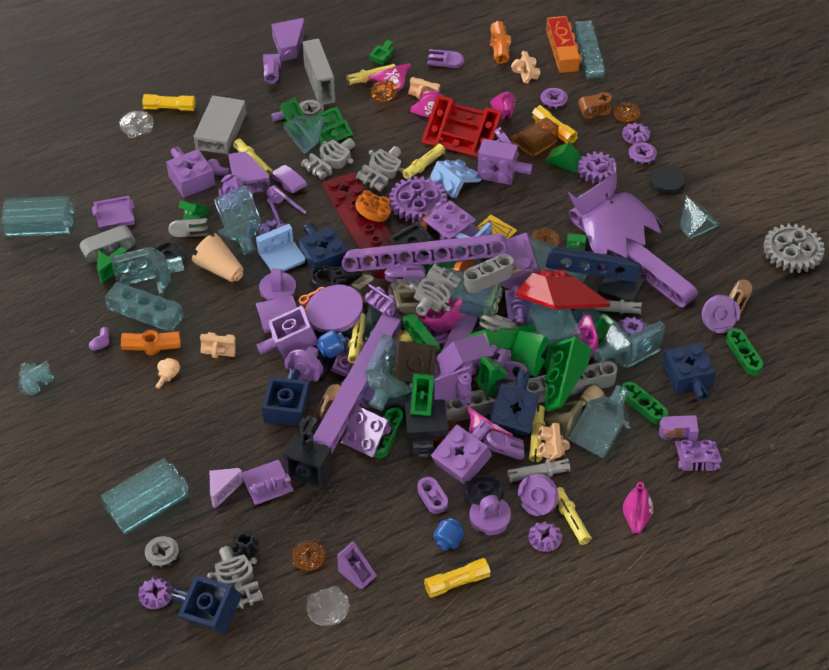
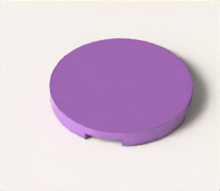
M332 285L321 289L312 296L307 304L306 314L315 330L322 333L334 330L340 333L350 329L360 320L364 305L360 294L354 288L346 285Z

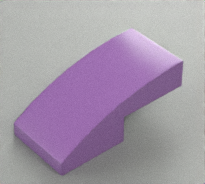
M286 165L271 172L272 179L281 182L283 188L291 193H295L307 186L306 181Z

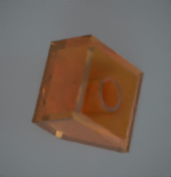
M545 117L533 121L509 137V140L534 157L558 141L559 126Z

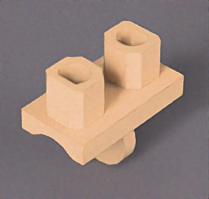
M522 51V58L520 60L515 59L511 65L515 73L521 74L524 83H529L530 79L537 80L540 75V69L535 68L536 59L529 57L527 51Z
M410 78L408 94L416 96L417 99H420L428 91L439 92L440 84L431 83L420 78Z
M211 332L201 334L200 353L212 354V358H217L218 355L235 356L234 335L218 336Z
M553 423L550 427L541 426L537 430V438L545 440V443L539 446L538 453L539 456L545 457L546 461L554 462L556 458L565 455V451L570 448L569 441L563 439V436L560 435V425L558 423Z

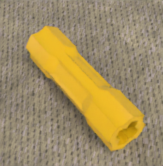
M151 94L143 95V109L157 110L168 108L181 111H195V96L164 97Z
M541 105L533 110L532 118L557 134L565 143L570 142L572 144L576 141L578 132L552 116L551 112Z
M482 558L468 563L459 569L424 579L425 588L429 597L432 598L460 585L490 577V568L486 559Z

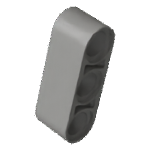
M122 225L84 239L79 247L88 262L98 261V251L110 256L121 247H124L126 250L133 247L136 240L128 226Z
M502 254L468 268L464 272V291L474 294L509 279L513 271V258L510 255Z

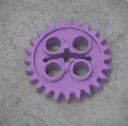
M415 176L414 180L407 177V182L401 180V184L396 183V188H392L389 205H391V210H394V215L399 214V219L405 217L406 222L412 219L413 223L416 220H419L421 223L422 218L432 212L437 203L441 201H446L447 203V194H445V189H442V184L437 185L436 180L431 182V178L424 180V176L421 179Z

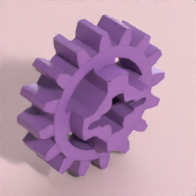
M594 151L593 155L587 153L586 157L582 156L579 161L578 173H581V178L586 177V182L592 180V184L595 181L601 183L614 173V158H609V154L604 156L603 152L596 154Z

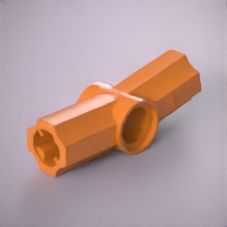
M497 21L492 23L490 27L492 34L490 45L494 48L496 63L503 64L509 60L511 36L507 35L503 22Z
M147 330L143 334L123 333L121 336L122 350L144 351L147 355H156L160 350L181 348L179 331L158 334L154 330Z

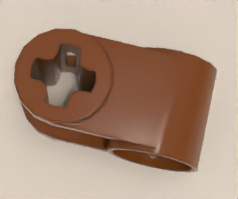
M602 92L582 97L578 101V106L583 117L590 119L611 113L610 102L612 96L609 93Z

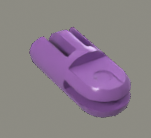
M429 49L428 59L430 61L427 62L428 66L459 68L464 62L463 55L459 52Z
M423 265L389 267L385 271V279L389 283H420L422 279L426 278V270Z
M490 431L484 436L483 442L488 446L489 450L518 460L524 458L523 440L497 431Z

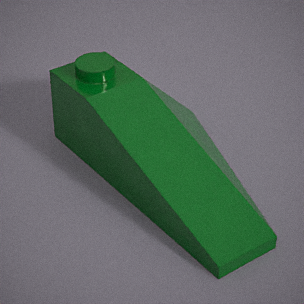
M518 326L514 330L500 328L499 331L492 332L490 329H484L466 335V338L484 334L489 346L496 345L498 350L502 348L512 351L519 330L538 334V326ZM499 354L496 358H490V359H493V360L496 359V360H498L500 354Z
M577 337L548 345L544 367L547 369V375L544 376V381L547 382L545 390L546 411L562 408L588 365L592 348Z

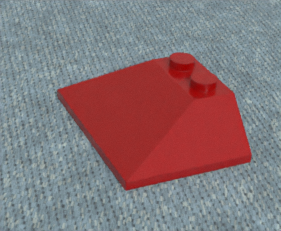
M437 95L421 143L434 147L441 144L446 150L478 158V152L483 139H494V131L498 127L502 111L485 107L483 111L455 104L454 99Z
M556 269L555 272L541 270V273H532L515 294V296L553 310L605 308L611 305V303L577 278L566 274L567 271Z

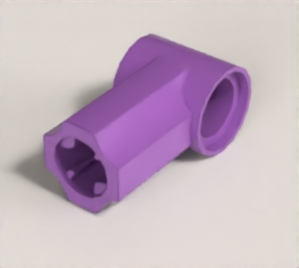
M263 54L264 81H267L269 84H275L279 80V69H281L280 54Z

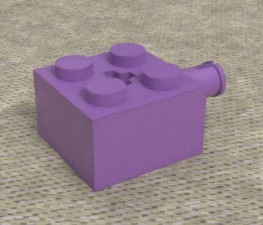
M483 139L478 152V176L483 180L512 185L516 172L531 175L533 164L518 162V145Z
M178 146L176 149L173 148L171 150V155L174 159L166 161L168 175L183 198L215 186L214 171L199 149L186 154Z
M302 305L269 320L268 324L272 332V338L256 345L261 355L276 348L279 349L285 360L291 351L306 350L309 345L315 346L319 342Z
M481 334L453 341L436 357L435 362L441 375H447L471 366L472 376L478 372L481 357L496 358L499 355L497 354L498 347L496 345L489 346L485 335Z
M482 419L472 433H468L456 424L432 453L431 457L436 465L462 484H465L466 481L469 482L472 477L476 476L492 456L488 446L481 442L482 438L492 427Z

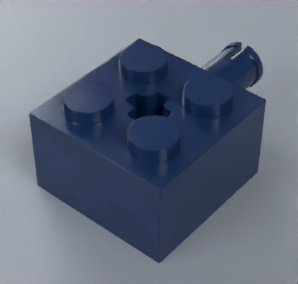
M309 223L310 227L306 224L303 230L307 236L300 238L299 243L300 251L305 256L309 268L312 270V268L318 265L342 267V260L348 249L334 228L329 227L318 232L313 223Z
M702 342L665 350L663 367L675 393L681 394L694 391L698 401H702V398L703 400L708 399L710 395L706 388L713 386L716 370Z
M293 368L289 369L287 379L270 377L262 405L264 423L300 427L298 426L299 423L306 416L310 399L309 381L299 380L300 371L298 369H295L294 374H292Z
M518 370L515 386L501 383L498 387L489 421L506 431L527 436L531 431L540 395L526 390L531 373L528 371L524 373L525 370ZM512 406H514L515 410H517L515 414L513 413V409H511Z
M195 575L188 592L175 588L173 592L178 593V595L172 594L171 598L172 601L183 604L178 614L183 620L189 624L226 635L242 594L230 585Z

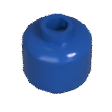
M330 330L318 338L319 343L316 345L324 358L327 356L332 359L345 351L344 343L347 341L341 332L337 334L336 331Z
M452 518L442 520L433 535L437 541L436 546L444 551H447L448 548L456 549L465 534L462 529L463 525Z

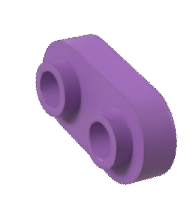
M431 477L420 479L417 485L418 494L428 510L434 514L445 512L448 507V498L438 482Z

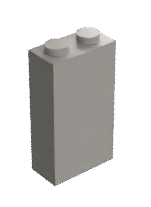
M318 38L303 41L304 66L316 99L323 105L334 103V76L320 40Z
M212 96L194 135L195 149L229 154L246 115L245 100Z

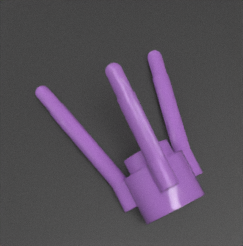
M273 185L267 189V202L277 221H280V218L273 203H281L283 199L303 214L307 213L277 186Z

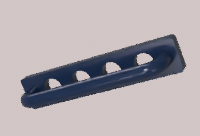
M563 247L551 248L545 262L546 268L632 282L636 281L640 270L639 263H633L624 257ZM564 258L571 260L568 264L561 263V260ZM582 261L589 263L586 267L579 266V263ZM600 264L607 265L604 270L597 269V266ZM618 267L625 268L621 273L615 272V269Z

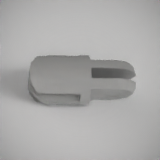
M207 218L175 220L170 223L168 228L170 235L176 238L209 236L208 231H205L208 229V225L203 224L208 222Z
M484 314L481 318L489 321V323L480 321V326L490 329L492 332L499 331L500 328L514 330L517 327L509 318L498 315L492 317Z

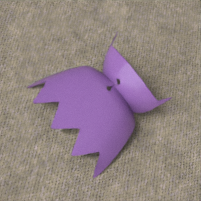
M614 160V173L577 198L570 192L568 193L575 208L583 215V226L593 252L607 255V249L627 258L626 238L645 245L644 226L658 233H661L655 219L656 216L639 199L627 192L614 194L617 185ZM600 264V266L602 267V269H605V266H606V265H605V264Z

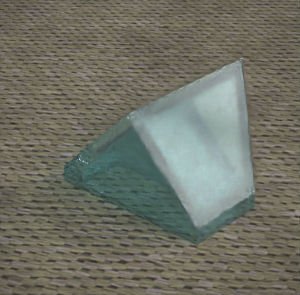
M295 116L283 128L300 150L306 154L318 144L325 117Z
M686 195L679 228L690 239L720 226V223L709 211Z

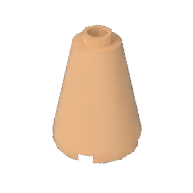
M214 233L213 237L209 235L201 241L196 248L198 251L197 255L193 254L192 261L196 265L231 282L239 281L244 274L242 265L220 236Z

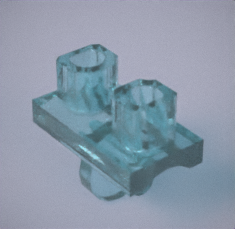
M46 360L39 366L34 362L31 365L27 363L21 364L22 371L18 375L22 379L18 381V390L21 393L25 391L30 396H33L40 390V387L35 383L39 379L45 385L52 382L54 376L49 370L50 364Z

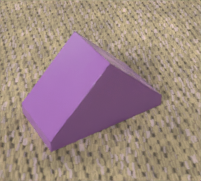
M351 542L337 555L338 571L359 589H363L377 576L355 542Z

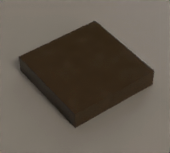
M397 341L393 381L413 384V374L434 375L437 346Z

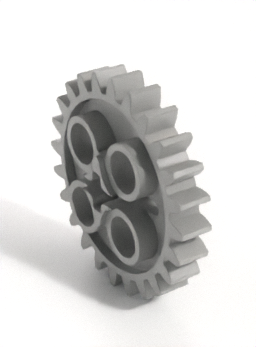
M789 223L787 227L781 224L780 229L774 227L773 231L770 230L769 234L765 237L763 245L764 253L767 254L766 259L771 258V264L777 263L776 268L783 266V271L789 268L791 273L794 269L798 273H800L801 269L808 272V268L814 269L815 265L818 266L820 261H822L825 248H823L824 243L821 242L822 238L817 237V232L811 233V228L805 230L804 225L801 228H798L797 224L791 227Z

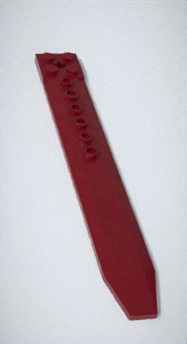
M355 172L322 182L323 189L358 249L391 246L388 243V238L392 237L385 223L383 221L369 220L356 209L355 203L357 198L363 194L365 188L361 181L356 179ZM388 254L383 255L386 259H392ZM370 256L365 257L368 261H374ZM387 268L370 271L374 278L385 279ZM393 283L384 290L387 293L386 295L389 296L391 294L394 296L393 291L400 283ZM396 311L394 312L398 318H403L402 315Z

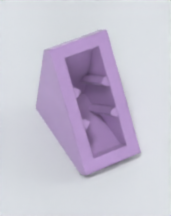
M233 468L210 471V496L212 506L215 509L244 482L241 469Z

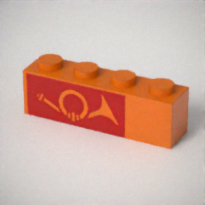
M567 16L547 18L546 31L559 73L579 71V64H582V56L578 54V44L575 43V34L572 33L571 22H568Z

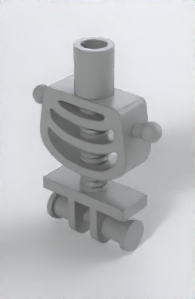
M350 138L341 144L335 140L323 141V145L320 147V158L311 153L309 155L310 162L308 159H304L301 166L307 168V171L309 173L312 172V175L315 177L318 176L321 180H324L327 175H332V168L340 169L347 163L352 164L354 162L351 159L349 150L355 147V143Z
M396 146L392 147L388 153L382 149L375 153L373 150H370L369 167L364 164L362 171L360 170L356 175V179L362 180L365 185L369 182L370 188H376L381 192L387 186L389 179L394 178L398 171L402 173L405 168H400L401 160L398 159L401 150Z
M435 263L429 270L426 278L421 280L418 287L414 284L410 285L411 290H416L414 298L420 302L416 307V312L424 316L430 308L436 312H439L442 308L447 312L450 311L451 307L446 304L450 298V293L453 294L461 278L455 277L453 272L447 274L445 267L442 269Z
M230 546L222 547L219 550L222 562L216 563V572L208 573L207 577L209 579L217 577L218 582L230 585L239 591L242 597L246 596L245 599H240L237 608L243 609V604L249 603L252 606L254 602L263 601L258 582L249 583L253 579L252 564H256L257 559L253 557L248 561L244 554L235 557Z

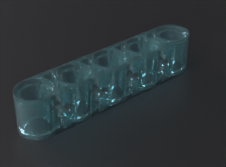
M575 21L574 33L579 52L582 56L586 78H604V63L592 21Z

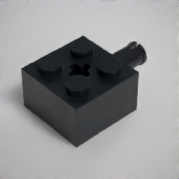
M308 431L303 432L300 437L294 435L283 453L285 474H288L292 480L323 490L333 473L331 448L325 444L313 442L314 437L311 432L310 434Z

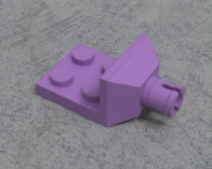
M528 233L507 239L508 243L505 254L513 258V270L521 268V272L498 283L509 290H512L513 286L521 287L532 273L541 272ZM501 243L494 244L497 248L503 247Z

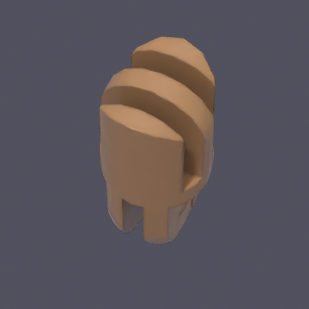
M745 279L739 280L729 295L738 303L740 315L753 289L751 283Z
M333 384L328 387L313 415L314 418L323 420L341 385Z

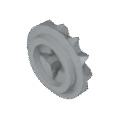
M306 100L299 104L306 119L324 111L323 104L317 100Z
M166 536L152 539L145 548L146 560L152 566L159 565L161 568L163 565H170L173 560H177L179 553L176 541ZM158 548L162 549V551H165L166 556H162L161 554H159Z

